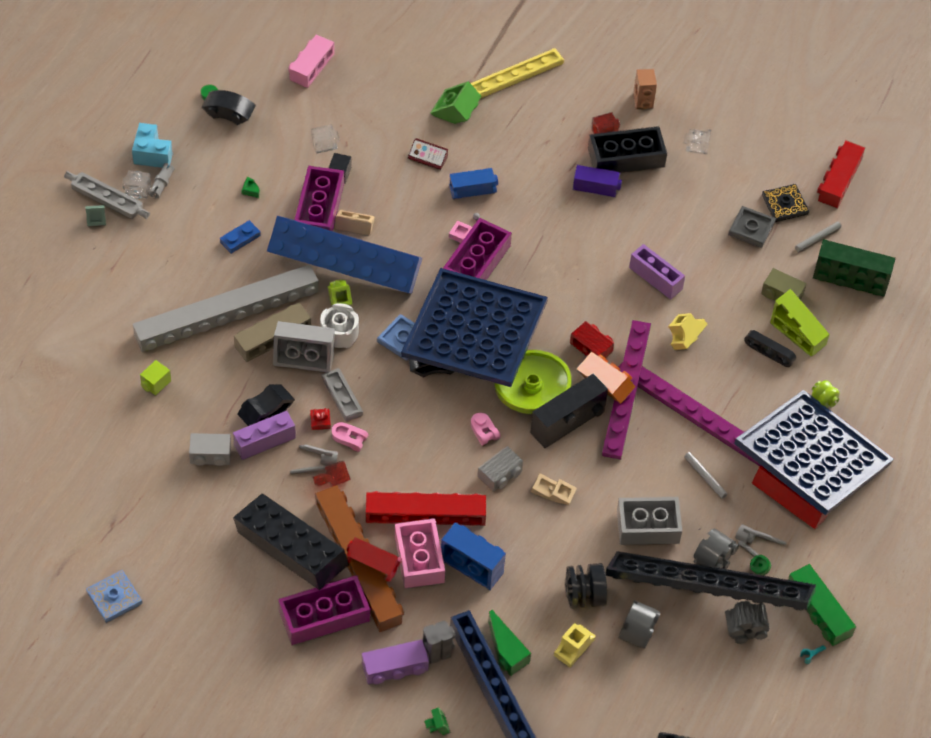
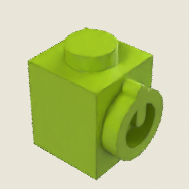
M346 280L330 282L328 292L331 305L338 303L353 304L350 286L346 283Z

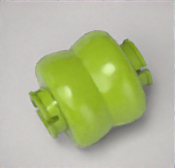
M828 380L818 381L812 387V397L819 401L821 405L832 408L839 402L840 391L833 387Z

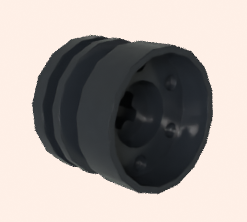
M602 563L588 564L586 574H584L581 565H577L576 574L573 566L566 567L565 592L571 609L577 608L578 601L580 607L584 608L586 598H589L592 607L607 605V582Z

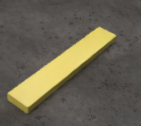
M554 48L471 84L481 95V98L562 65L564 64V59Z

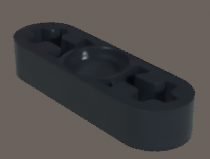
M750 330L744 338L745 343L750 348L785 367H791L796 360V355L792 350L758 331Z

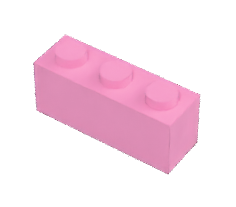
M315 35L312 40H309L306 48L298 54L295 62H292L289 66L290 80L308 88L333 57L334 42L319 35Z

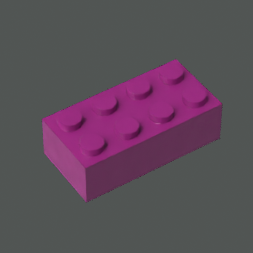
M308 165L294 220L333 231L344 188V171Z
M479 218L443 269L487 280L511 247L512 233Z
M357 575L326 584L320 591L317 588H313L278 599L279 613L291 645L370 622V608Z

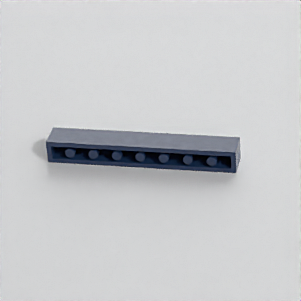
M470 610L452 616L450 626L454 629L455 640L505 737L536 738Z

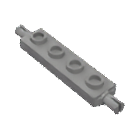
M67 171L64 175V178L72 181L71 186L73 190L131 219L136 215H140L145 219H148L150 216L149 211L142 209L143 204L141 201L83 172L74 175Z

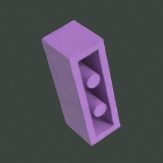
M643 244L631 254L629 268L670 300L683 290L685 275Z
M287 411L233 432L234 446L242 460L296 438L295 424Z
M422 639L362 653V666L367 684H380L390 679L398 680L411 674L420 675L428 671L429 660Z

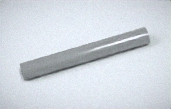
M836 222L795 246L796 251L800 252L842 227L841 223Z
M688 452L684 458L721 499L725 498L727 492L699 461Z

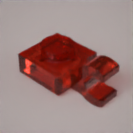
M343 460L324 467L326 473L312 477L314 484L317 486L329 482L330 486L333 487L351 480Z

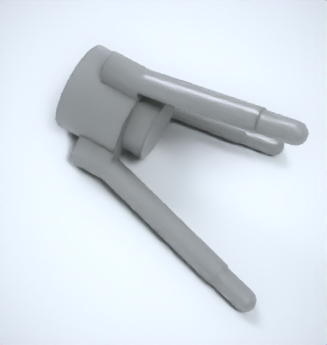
M299 445L300 449L322 454L320 463L324 464V466L291 470L290 473L330 471L331 467H336L338 452L323 450L309 445Z
M743 524L739 527L735 536L736 539L740 540L738 545L744 547L753 556L759 554L748 546L747 543L751 544L755 536L786 545V542L753 530Z

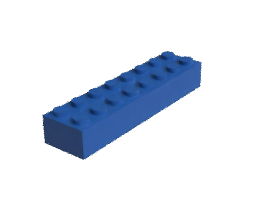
M282 216L276 217L267 252L411 294L413 293L422 262V257Z

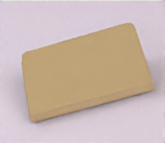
M339 210L335 218L334 228L370 235L375 217Z

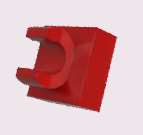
M330 409L310 410L311 430L331 429Z

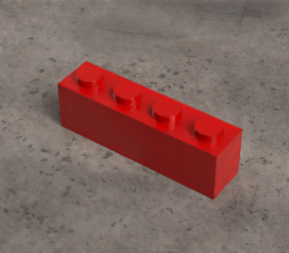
M845 140L843 146L838 147L836 152L837 158L832 159L829 167L831 170L826 171L823 178L825 182L824 184L820 183L818 187L819 202L837 209L839 208L863 159L865 147Z
M763 466L758 468L752 481L753 485L813 529H816L826 519L827 515L825 516L767 469Z

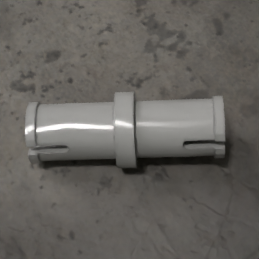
M165 163L159 175H156L155 182L149 191L151 197L156 194L155 198L158 199L164 187L168 185V179L174 171L172 165L167 168L168 163Z

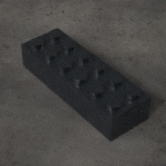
M263 493L233 517L240 535L319 591L349 565L345 550Z

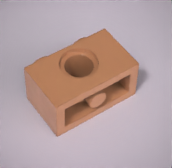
M654 69L636 70L633 91L636 109L654 107L657 88Z

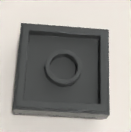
M742 206L728 235L762 248L775 224L776 218Z

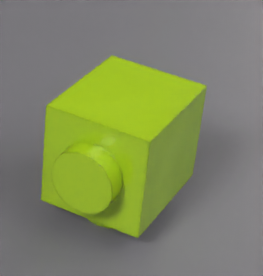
M155 360L140 374L141 386L145 391H150L156 396L171 382L170 370Z

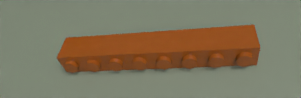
M338 485L315 493V504L334 542L342 547L347 555L346 548L355 537L367 543L370 542L367 538L364 539L362 526L359 522L356 523L354 519L355 513L352 507H348L344 491H340ZM353 559L347 568L352 577L356 575L370 608V614L379 633L401 625L404 610L400 603L397 604L395 592L387 584L386 574Z

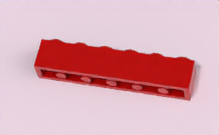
M366 492V523L399 524L435 519L436 525H453L455 522L459 525L485 526L486 495L477 493L467 495L459 493L440 494L437 492L432 494L419 492Z

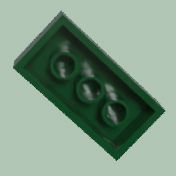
M823 239L813 279L885 297L896 258Z

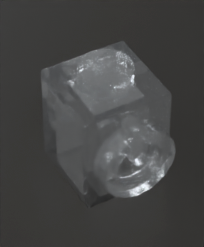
M128 170L127 176L122 181V188H125V194L137 200L148 198L151 187L150 173Z

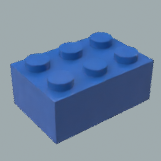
M455 522L441 539L443 562L485 588L491 590L504 574L506 553L503 549L490 544L484 537L470 532L466 526Z

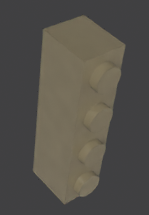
M300 303L291 305L285 310L271 315L268 319L257 322L252 327L239 331L234 335L235 348L246 363L274 349V333L278 321L311 325V317Z

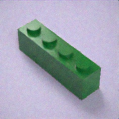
M810 563L789 574L788 580L816 584L815 594L806 611L809 613L813 624L820 628L826 641L835 646L853 636L856 625Z

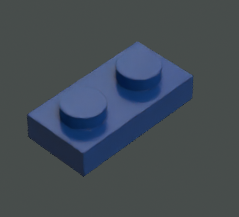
M248 220L220 237V243L232 254L260 237L261 232Z

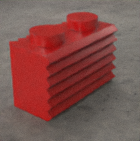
M585 321L571 333L570 344L585 356L593 352L597 356L601 354L606 358L613 352V339L609 335L602 334L594 324H589Z

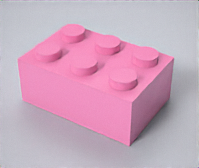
M435 519L395 524V541L398 557L402 558L400 568L404 589L445 583V567Z

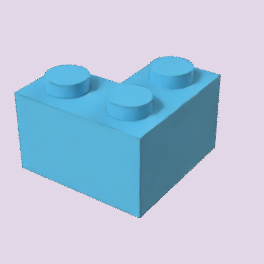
M139 123L132 148L133 163L161 168L165 163H168L167 168H169L173 156L172 143L169 140L158 138L157 125Z

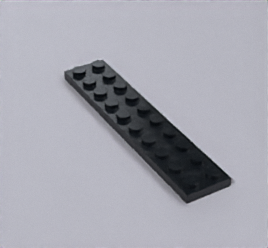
M620 551L615 553L606 568V576L618 580L627 579L635 583H651L654 586H668L676 590L686 589L694 593H709L717 597L727 596L735 600L744 599L754 603H768L776 607H791L795 610H808L816 590V584Z

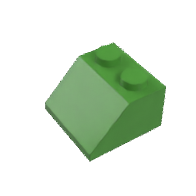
M469 81L447 88L430 114L453 124L466 122L470 119L472 111L478 106L481 95Z

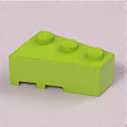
M791 289L775 301L770 323L811 357L827 345L830 334Z

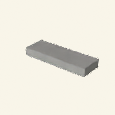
M337 368L321 374L322 380L345 422L362 416L363 410L340 369Z

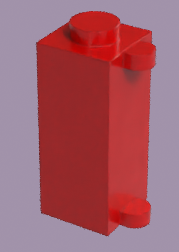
M356 537L349 542L346 548L349 564L355 559L388 574L386 577L388 582L395 577L402 558Z

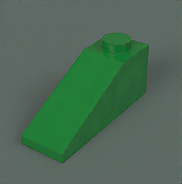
M490 610L488 623L498 665L502 671H506L512 676L530 663L531 652L493 610Z

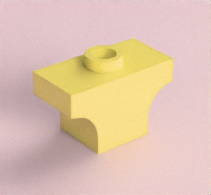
M691 313L678 314L668 326L673 335L671 346L674 350L687 349L698 339V335L708 324L704 319H695Z
M574 623L562 636L561 643L554 652V656L568 667H571L593 643L596 635L582 625Z

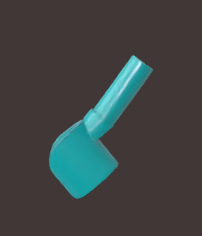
M822 645L814 650L803 649L800 652V657L808 655L809 657L804 660V663L809 664L812 661V657L826 650V647Z

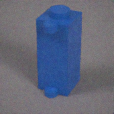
M492 168L452 173L449 176V187L453 199L497 192L498 177L494 175Z

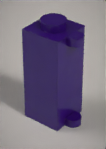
M577 165L573 190L616 197L617 190L620 191L622 180H619L620 172Z

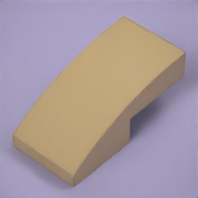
M539 473L530 492L550 501L569 505L577 488L561 479L556 482Z

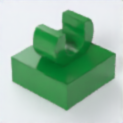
M439 707L432 709L433 718L424 721L426 729H429L430 733L438 730L443 736L451 733L444 712Z

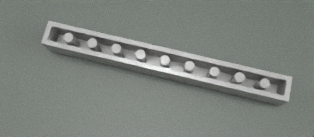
M309 264L133 323L134 336L142 352L152 350L155 347L170 344L182 338H188L196 333L205 332L235 320H241L247 316L261 313L264 310L276 308L306 296H312L319 292L318 279Z

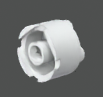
M341 303L334 304L331 308H326L322 312L320 319L321 327L335 328L334 347L350 348L359 335L358 314L353 311L351 306Z

